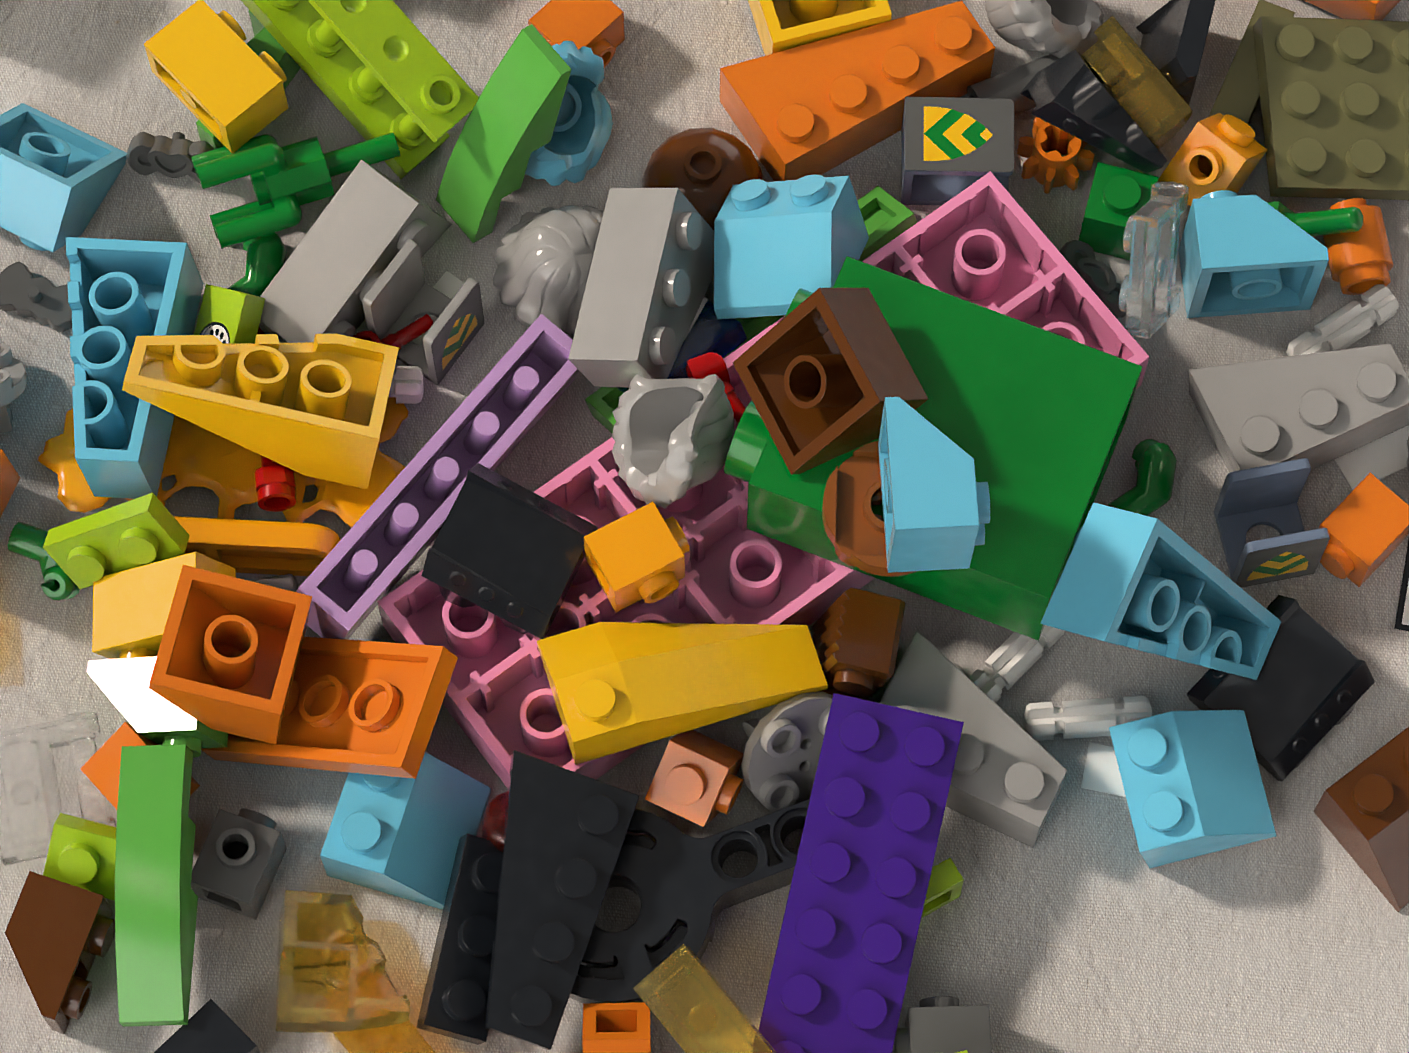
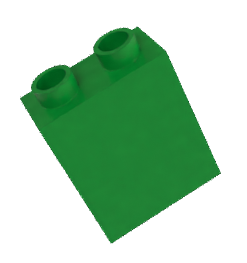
M846 256L833 288H869L928 397V400L918 407L916 411L974 458L976 482H988L990 523L985 524V544L974 546L970 568L916 571L908 575L887 577L870 574L860 570L858 567L846 565L836 555L834 545L826 534L822 519V506L829 476L837 466L838 468L843 461L852 457L853 452L858 448L801 474L791 475L752 400L746 407L737 426L724 466L725 474L749 482L747 529L1039 641L1045 626L1040 624L1073 550L1075 536L1083 526L1095 501L1127 421L1143 366ZM800 288L794 296L786 316L812 295L813 292ZM883 504L871 505L873 513L881 515L884 522Z

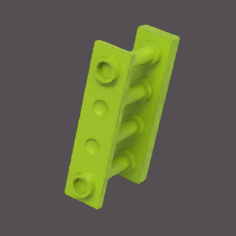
M241 0L365 140L394 133L401 156L384 162L400 180L450 137L447 132L473 110L479 99L476 93L393 0Z

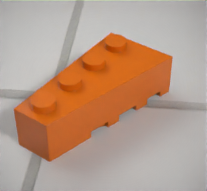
M961 0L720 68V103L773 181L797 180L813 174L822 175L901 131L905 97L960 98L967 94V87L969 85L990 78L995 46Z

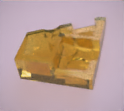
M1112 15L1094 31L1099 40L1084 52L1082 56L1113 91L1114 97L1151 141L1159 148H1162L1187 123L1192 116L1193 110Z
M285 890L279 919L276 1032L316 1033L354 1031L408 1021L410 1001L406 994L398 995L385 971L387 959L379 944L369 938L364 932L362 925L364 917L352 895Z

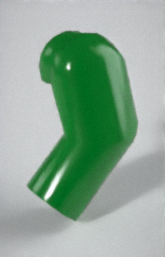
M276 233L243 242V249L247 251L245 276L227 289L259 297L262 295L282 268L286 259L285 246L282 239Z
M1145 439L1136 445L1132 453V458L1136 460L1135 468L1138 469L1136 486L1110 502L1108 506L1148 516L1170 500L1177 460L1169 445L1160 443L1155 439Z
M23 522L15 524L8 540V550L39 562L45 582L40 586L47 597L57 601L74 598L80 592V589L43 549L48 531Z

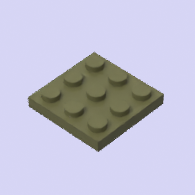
M1260 16L1253 26L1264 142L1267 149L1266 162L1270 197L1409 200V21Z

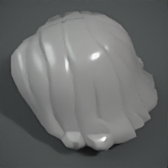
M985 0V10L991 26L994 27V31L1006 42L1020 49L1040 51L1046 55L1052 54L1062 58L1075 49L1083 57H1086L1090 54L1091 49L1099 47L1100 32L1103 31L1104 14L1093 0Z
M570 205L562 206L559 209L546 207L540 213L527 212L522 215L520 223L514 225L501 238L504 245L497 249L498 254L494 257L498 267L493 277V285L501 289L499 293L501 304L515 307L516 319L521 324L529 328L540 314H543L564 333L574 335L602 222L603 210H598L588 205L582 207Z
M636 374L630 382L629 390L619 397L618 407L612 411L616 420L612 433V438L615 441L612 453L615 463L620 468L618 475L627 483L633 496L636 499L645 501L646 505L654 501L656 507L666 508L672 502L684 497L688 489L711 480L725 466L727 454L735 434L734 412L724 391L725 385L716 374L708 375L703 379H648Z

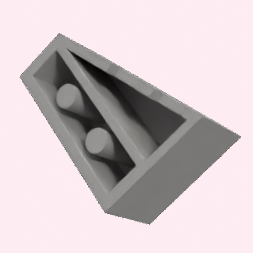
M360 160L260 296L266 298L260 321L289 343L314 342L315 334L337 333L350 337L354 336L356 329L366 319L362 303L364 296L407 240L411 239L419 244L422 258L452 224L396 181L363 160Z
M678 188L609 189L568 358L594 387L629 388L630 382L636 374L648 379H667L714 276V230Z
M1391 343L1189 369V395L1229 472L1303 458L1309 459L1311 470L1409 425V376Z
M916 630L880 703L964 722L946 807L1034 848L1061 792L1067 769Z

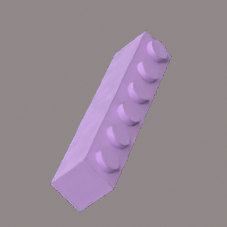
M540 314L297 589V593L312 596L307 626L320 637L349 639L378 605L377 601L390 592L437 538L466 480L468 470L479 463L495 471L575 380L580 371L568 359L573 339L543 314Z

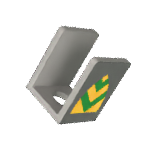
M408 239L362 301L368 331L375 333L381 340L391 333H396L425 314L437 317V320L423 338L424 347L411 341L401 347L402 349L398 351L397 359L407 366L420 367L424 377L436 385H439L485 324L479 282L469 277L453 299L425 283L419 244L411 239Z

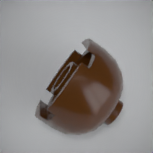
M689 128L668 137L652 153L642 178V188H678L714 230V221L732 186L753 179L763 180V174L751 149L733 134L715 128Z

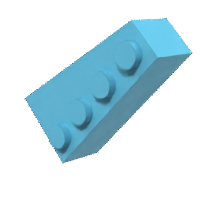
M65 237L66 256L70 264V281L67 284L68 304L72 310L73 336H70V356L74 363L75 386L72 387L75 459L95 497L136 499L150 493H154L157 497L175 415L122 391L123 381L136 336L193 334L204 284L188 244L184 242Z
M1093 502L1083 526L1075 536L1073 550L1040 624L1257 680L1281 621L1158 518Z

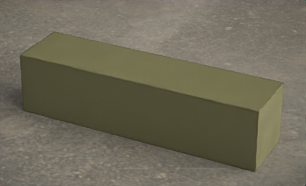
M1265 0L1258 1L1208 117L1220 112L1223 115H1233L1248 125L1250 124L1260 100L1253 26L1260 16L1294 17V11Z

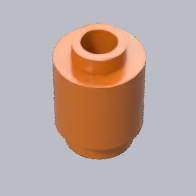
M1352 198L1337 202L1330 209L1359 208L1363 214L1362 228L1357 232L1322 236L1324 245L1328 248V263L1332 280L1340 283L1343 294L1359 295L1376 284H1383L1385 286L1390 284L1389 271L1393 268L1394 264L1381 208L1375 205H1367L1366 200L1363 198Z

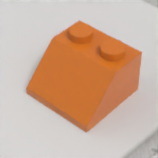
M183 565L149 682V689L210 729L276 745L307 629L312 596Z

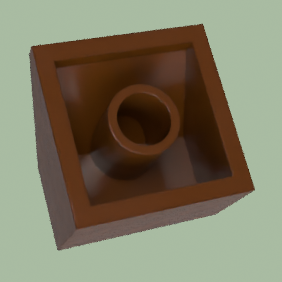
M818 288L732 362L791 475L801 474L878 439L885 397H900L914 410L928 400L925 391L869 288Z
M1408 727L1327 788L1313 811L1397 912L1409 904Z

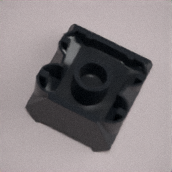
M1170 0L1136 27L1143 34L1129 93L1121 98V101L1141 123L1156 118L1181 124L1185 123L1216 0Z
M1076 49L1036 73L1020 93L1035 101L1037 106L1031 114L1146 174L1162 168L1168 161L1147 129Z
M477 463L468 470L466 480L432 548L428 550L421 576L439 585L440 592L446 601L462 608L477 605L498 616L504 626L520 633H530L540 639H544L585 558L584 536L596 531L598 527Z
M1278 595L1266 609L1277 617L1281 624L1257 680L1210 668L1189 690L1187 696L1200 710H1244L1258 763L1276 780L1283 781L1309 756L1311 750L1322 738L1352 712L1357 701L1375 683V680L1366 662L1356 658L1299 606L1297 599Z

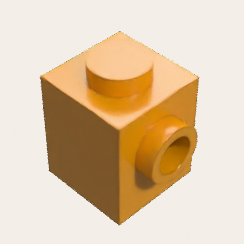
M1219 112L1197 122L1158 181L1189 206H1191L1193 199L1201 198L1210 192L1229 190L1238 193L1267 152V149L1254 139L1256 134L1247 123L1233 115H1223Z
M654 501L584 536L585 559L615 612L642 599L645 603L659 601L674 592L680 584L679 580L685 578L684 554L690 551L687 538L673 516L665 520L663 519Z

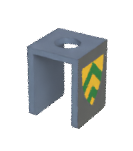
M905 97L901 129V203L903 205H943L990 171L1009 192V176L1014 172V102L1011 99Z
M1308 458L1244 469L1227 474L1214 509V515L1231 580L1239 587L1243 588L1315 573L1330 537L1327 528L1305 531L1297 502L1311 471ZM1257 525L1271 526L1281 535L1246 543L1247 532Z

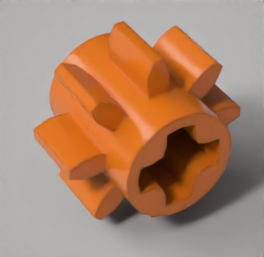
M1038 117L1034 118L1032 128L1034 138L1028 136L1019 138L1017 154L1028 158L1023 163L1021 177L1023 179L1034 177L1037 182L1043 185L1045 194H1049L1052 188L1067 185L1073 191L1076 190L1080 177L1078 169L1083 171L1091 170L1095 154L1090 150L1084 149L1088 144L1085 141L1048 122H1044V120Z

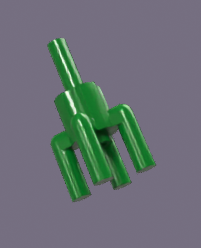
M393 132L327 153L322 152L317 136L280 147L272 135L263 134L251 138L233 154L223 146L191 156L202 189L250 175L257 201L209 215L216 238L219 240L221 249L298 225L302 220L300 206L334 196L331 177L353 171L360 160L373 165L401 155Z

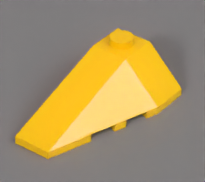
M337 333L315 334L314 342L279 343L277 334H256L255 343H222L214 335L136 336L124 377L122 391L305 476L368 489L399 347Z
M598 622L537 640L540 656L575 765L779 704L801 693L818 692L828 687L807 625Z

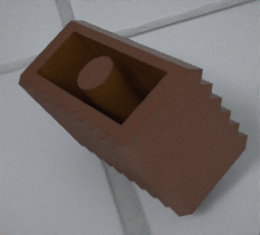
M852 587L844 591L811 627L815 632L811 637L828 684L827 689L818 692H826L831 695L836 693L869 700V697L876 694V691H879V688L883 687V684H886L890 677H893L906 605L904 601Z

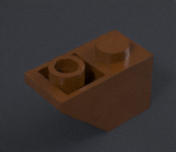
M29 871L5 934L42 1017L53 1031L65 1034L71 1017L80 1019L87 1007L92 991V981L86 979L95 957L103 958L112 944L115 935V919L111 918L113 910L103 895Z

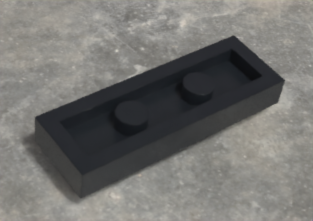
M468 833L459 839L416 1026L418 1029L476 1045L487 1041L489 1029L485 1028L498 911L499 878L501 876L504 844Z

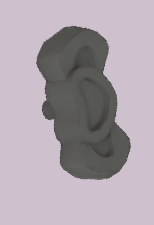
M140 132L132 138L126 157L130 167L140 175L146 176L157 171L171 178L189 175L200 183L191 156L214 150L215 148L206 141L192 142L185 139V135L181 132H174L172 139L163 135L153 136L146 132Z
M1079 240L1065 243L1059 252L1116 318L1126 316L1135 302V291L1116 282L1111 268L1096 260L1094 250L1089 244Z
M21 262L9 265L0 273V309L2 311H16L23 318L33 317L41 325H50L59 333L72 328V310L68 304V284L54 287L47 278H34L28 267Z

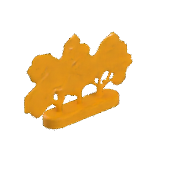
M388 397L368 489L309 477L294 471L296 504L294 507L282 511L286 522L234 519L236 508L243 504L258 502L255 471L262 467L261 455L175 415L157 498L165 506V501L175 492L191 486L211 489L218 496L217 518L174 516L190 535L185 554L198 552L235 568L236 573L309 576L341 539L335 531L326 526L303 523V521L321 509L336 513L351 528L405 468L397 460L382 453L379 450V444L391 439L396 434L403 420L408 417L409 411L404 403H396L395 397ZM72 408L66 412L63 434L52 437L45 442L44 452L38 457V461L58 475L59 488L57 498L69 511L85 513L103 507L112 497H95L75 459ZM175 475L177 479L175 484L169 490L164 491L162 489V479ZM314 484L318 488L314 501L302 503L306 486Z

